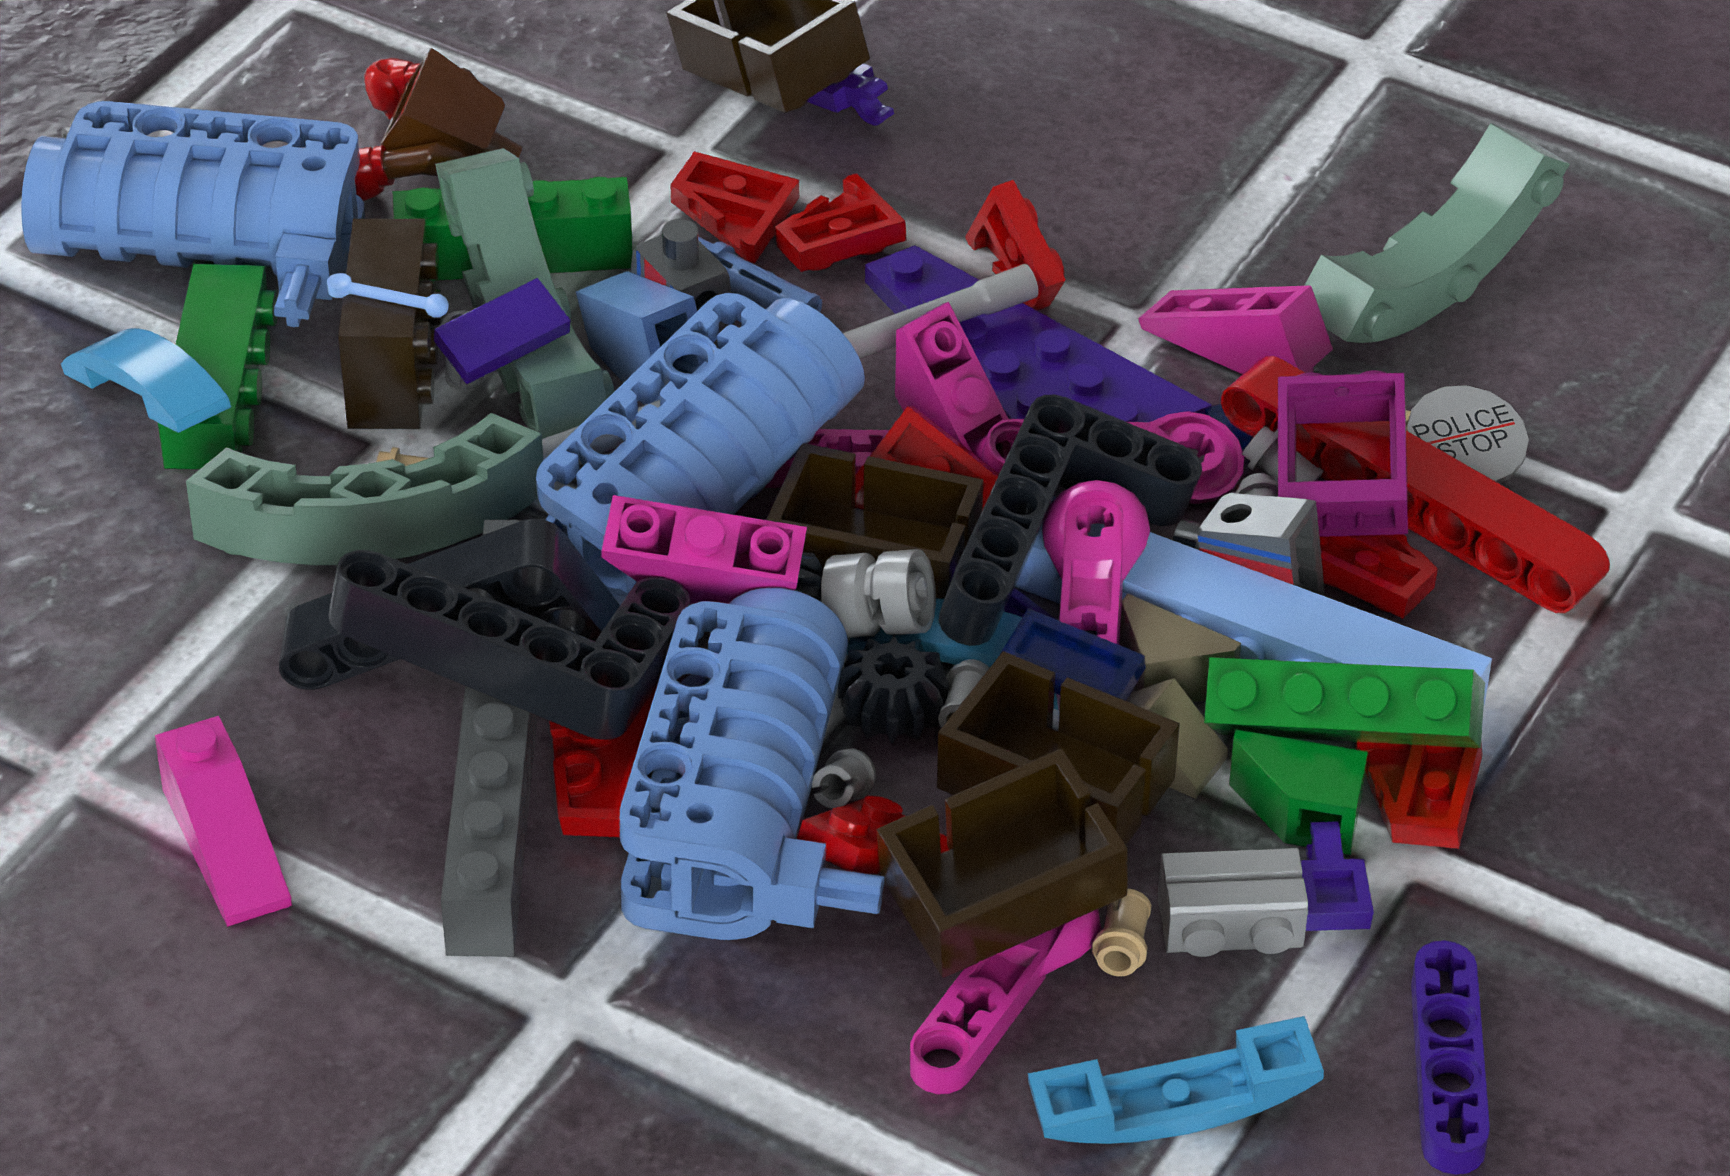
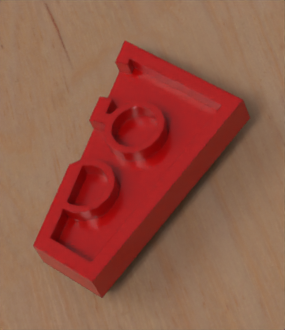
M657 686L628 730L620 737L611 740H599L588 737L549 721L555 759L553 761L557 811L563 835L620 838V806Z

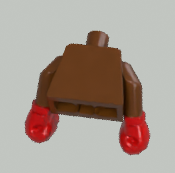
M430 48L421 63H413L397 58H385L373 62L366 69L364 82L370 102L374 109L384 112L391 121L380 146L359 148L360 165L355 176L356 195L361 197L363 201L379 195L384 191L385 186L393 185L397 178L415 175L438 176L435 165L437 163L502 148L519 158L523 146L495 131L505 108L503 99L481 84L470 70L458 67L433 48Z

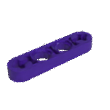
M1446 940L1433 941L1422 946L1416 953L1411 982L1421 1149L1428 1163L1439 1171L1454 1175L1467 1174L1477 1169L1484 1161L1490 1130L1477 963L1474 955L1466 947ZM1438 971L1448 972V977L1452 981L1451 993L1439 994L1440 974ZM1436 1020H1454L1466 1029V1032L1458 1037H1445L1435 1033L1429 1025ZM1444 1073L1458 1074L1468 1081L1470 1087L1460 1092L1445 1091L1435 1084L1433 1078ZM1449 1118H1460L1459 1132L1462 1142L1460 1144L1451 1142V1137L1447 1133Z

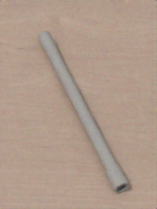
M1022 264L978 280L971 287L852 329L843 334L855 349L859 359L896 346L897 329L943 303H950L960 323L981 314H993L1036 298L1038 296L1037 281L1031 268L1027 264ZM660 400L654 401L650 404L658 408L660 407ZM646 405L638 407V412ZM636 419L632 422V424L634 425L635 428H636ZM577 427L542 439L543 460ZM605 434L594 439L590 447L602 454L617 448L623 440L618 436Z

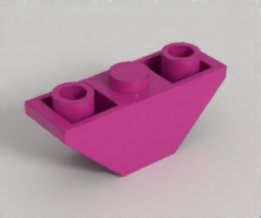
M943 303L896 330L895 397L902 410L904 411L907 406L913 405L981 459L988 432L993 425L1001 420H1007L1008 417L950 303ZM1005 440L995 445L1001 457L1007 458L1014 441Z
M613 495L601 557L637 582L648 577H664L674 580L688 591L690 605L701 601L729 604L737 596L759 588L796 590L807 527Z

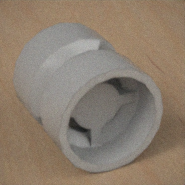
M918 549L886 551L878 556L877 561L871 554L867 553L833 555L827 560L823 569L821 600L840 619L845 628L847 638L874 637L881 628L889 635L926 633L931 628L936 608V586L933 570L926 554Z

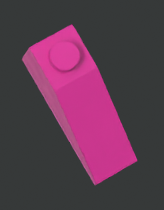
M1311 285L1170 290L1138 318L1141 329L1240 374H1244L1265 356H1275L1283 359L1305 373L1314 372L1313 367L1333 350Z
M215 716L155 735L163 792L227 927L292 906L291 895L242 762L220 717Z

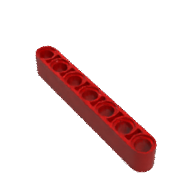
M1263 357L1223 391L1221 406L1225 416L1236 428L1252 438L1264 426L1275 432L1278 429V377L1297 376L1305 372L1278 357ZM1390 421L1296 424V451L1317 468L1320 467L1324 471L1321 475V478L1324 480L1391 479ZM1406 431L1408 529L1554 613H1566L1572 610L1606 577L1610 570V561L1604 548L1593 537Z

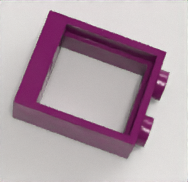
M1370 370L1360 374L1322 375L1320 373L1307 372L1297 376L1278 377V497L1316 501L1319 537L1408 534L1404 373H1385L1383 371ZM1390 421L1391 479L1297 482L1296 424Z

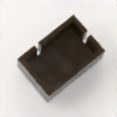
M685 0L666 12L683 70L746 97L753 96L754 100L784 113L804 106L810 97L833 83L843 81L850 75L851 71L870 60L854 0H718L725 28L720 25L714 0Z
M353 219L346 274L351 277L352 282L423 297L441 294V290H434V283L430 282V279H438L439 255L438 244L427 243L425 219ZM352 294L343 297L338 339L347 429L421 428L423 404H433L434 370L433 368H427V364L437 365L438 346L434 342L435 328H431V325H440L442 317L434 318L428 315L425 309Z
M803 443L796 453L767 520L807 527L803 552L814 553L822 565V575L827 560L833 555L867 553L871 554L877 561L878 556L886 551L922 550L928 557L933 570L936 599H945L955 569L982 513L983 479L868 456L864 464V510L855 509L856 454Z
M1003 651L938 732L937 788L955 795L1062 748L1091 792V806L1096 803L1099 804L1124 844L1127 845L1141 826L1142 814L1145 816L1150 814L1175 780L1180 723L1067 677L1061 685L1058 731L1052 729L1056 672Z
M1062 748L946 798V830L949 851L941 854L939 814L933 805L876 829L880 876L885 877V885L942 978L1127 896L1128 848L1099 804L1096 803L1091 806V792Z

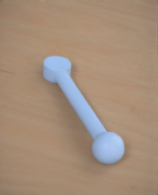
M344 273L333 274L327 279L328 293L334 298H343L346 295L352 294L425 309L428 315L434 318L442 317L448 312L449 303L445 296L441 294L423 297L355 283L351 281L349 275Z

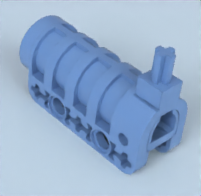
M112 101L94 102L78 111L66 138L41 136L35 141L30 151L24 173L21 201L22 229L25 243L30 252L73 257L80 249L98 250L102 259L110 261L131 262L137 254L156 256L159 264L163 266L187 268L194 260L213 261L214 264L272 267L273 273L277 276L279 288L274 314L276 317H286L287 326L299 327L301 319H309L315 299L332 300L333 297L328 293L327 279L333 274H346L353 219H366L364 202L361 197L356 195L355 176L360 165L358 134L354 128L339 122ZM158 130L173 132L171 135L164 137L147 136ZM271 141H283L288 143L287 145L278 148H267L262 146Z
M737 293L716 295L707 301L543 460L537 469L536 486L540 505L549 514L545 520L554 523L564 532L621 605L637 581L601 557L613 495L735 515L748 500L754 498L774 478L775 473L787 460L796 456L799 447L803 443L808 444L813 439L815 432L827 420L834 418L861 391L865 376L859 356L846 336L827 317L803 302L782 298L774 301L767 309H764L749 298ZM738 320L741 322V327L738 328L732 324ZM721 321L728 326L719 333V322ZM688 354L697 355L705 360L692 374L677 371L672 364L679 357ZM661 379H662V381L664 382V384L666 385L663 389H662ZM660 395V407L657 408L650 404ZM639 400L648 404L638 412L637 402ZM635 419H636V428H635L634 425L632 424V422H633ZM605 434L615 435L623 440L611 454H600L594 451L590 444L594 439ZM579 460L581 461V463H582V465H583V467H582L580 470H579ZM576 477V489L566 486ZM556 481L565 485L558 491L554 489Z
M759 588L737 596L729 604L714 601H701L691 604L683 609L679 615L620 806V842L624 850L629 853L621 877V911L625 918L633 925L645 929L710 939L737 940L748 938L764 931L771 925L772 920H775L776 923L814 928L819 905L872 914L880 913L885 883L884 876L826 868V844L797 839L848 648V638L842 622L830 608L819 600L795 590ZM704 632H711L708 650L698 647V639L703 637ZM691 674L681 684L676 681L682 675ZM653 771L652 777L650 779L648 777V774ZM651 876L661 879V890L656 892L654 898H646L651 885Z

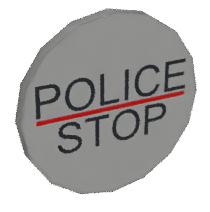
M1467 385L1446 386L1424 395L1411 409L1406 431L1499 484L1511 479L1522 466L1529 442L1524 421L1508 402L1490 391Z

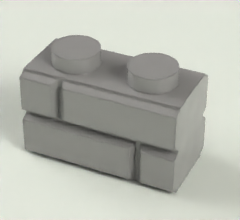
M1298 848L1161 854L1158 902L1161 922H1163L1166 953L1188 952L1193 956L1207 957L1219 951L1256 949L1265 954H1276L1288 948L1304 947L1308 899L1304 879H1302V866Z

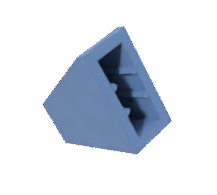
M629 271L575 291L590 347L623 383L697 312L694 296ZM688 354L676 359L672 366L677 371L692 374L705 360L697 355ZM661 379L662 389H663L666 385L664 384V382H663L662 379ZM660 395L654 401L660 400Z

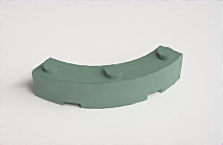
M1490 123L1470 157L1450 182V184L1458 189L1434 215L1422 211L1405 227L1389 237L1383 248L1384 251L1376 255L1370 256L1366 252L1361 251L1343 256H1320L1304 286H1312L1326 329L1346 342H1379L1397 337L1421 326L1457 301H1466L1474 293L1478 283L1521 238L1542 208L1549 206L1556 200L1563 187V175L1570 164L1521 134Z
M504 148L435 164L451 235L454 237L462 235L473 269L462 271L473 309L538 278L571 320V310L567 295L562 287L555 289L534 225L528 198L534 194V188L527 164L525 162L520 163L518 157ZM571 324L570 333L497 369L507 393L519 391L521 403L518 404L520 416L529 429L542 434V439L580 426L615 392L608 371L602 370L590 357Z
M490 413L479 423L458 436L434 446V457L407 466L394 459L368 464L339 466L330 476L297 475L296 465L256 458L226 447L186 480L193 538L231 555L304 565H338L342 556L355 550H370L393 559L444 548L482 533L484 520H507L516 516L520 511L538 499L536 474L538 467L543 462L542 434Z

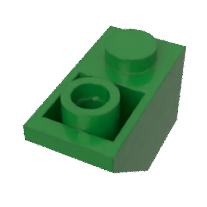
M1235 730L1229 785L1283 843L1306 847L1307 844H1312L1311 822H1338L1342 851L1344 854L1351 855L1363 793L1368 752Z

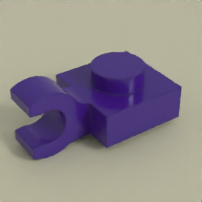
M864 63L851 71L850 75L843 81L829 85L808 100L811 104L835 113L852 106L865 122L873 126L881 124L894 114L893 108L883 105L877 98L888 90L887 83L880 78L874 77L872 66Z
M1311 822L1312 844H1307L1306 846L1307 860H1300L1302 879H1304L1308 899L1306 931L1371 929L1374 910L1364 859H1344L1338 822Z

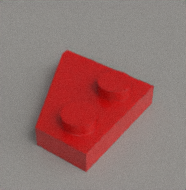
M696 151L692 153L670 184L672 204L717 239L733 247L739 256L751 263H756L775 235V226L785 220L800 198L799 179Z
M1404 534L1319 537L1324 584L1350 593L1373 604L1382 611L1404 618L1434 589L1438 568L1421 551L1412 548Z

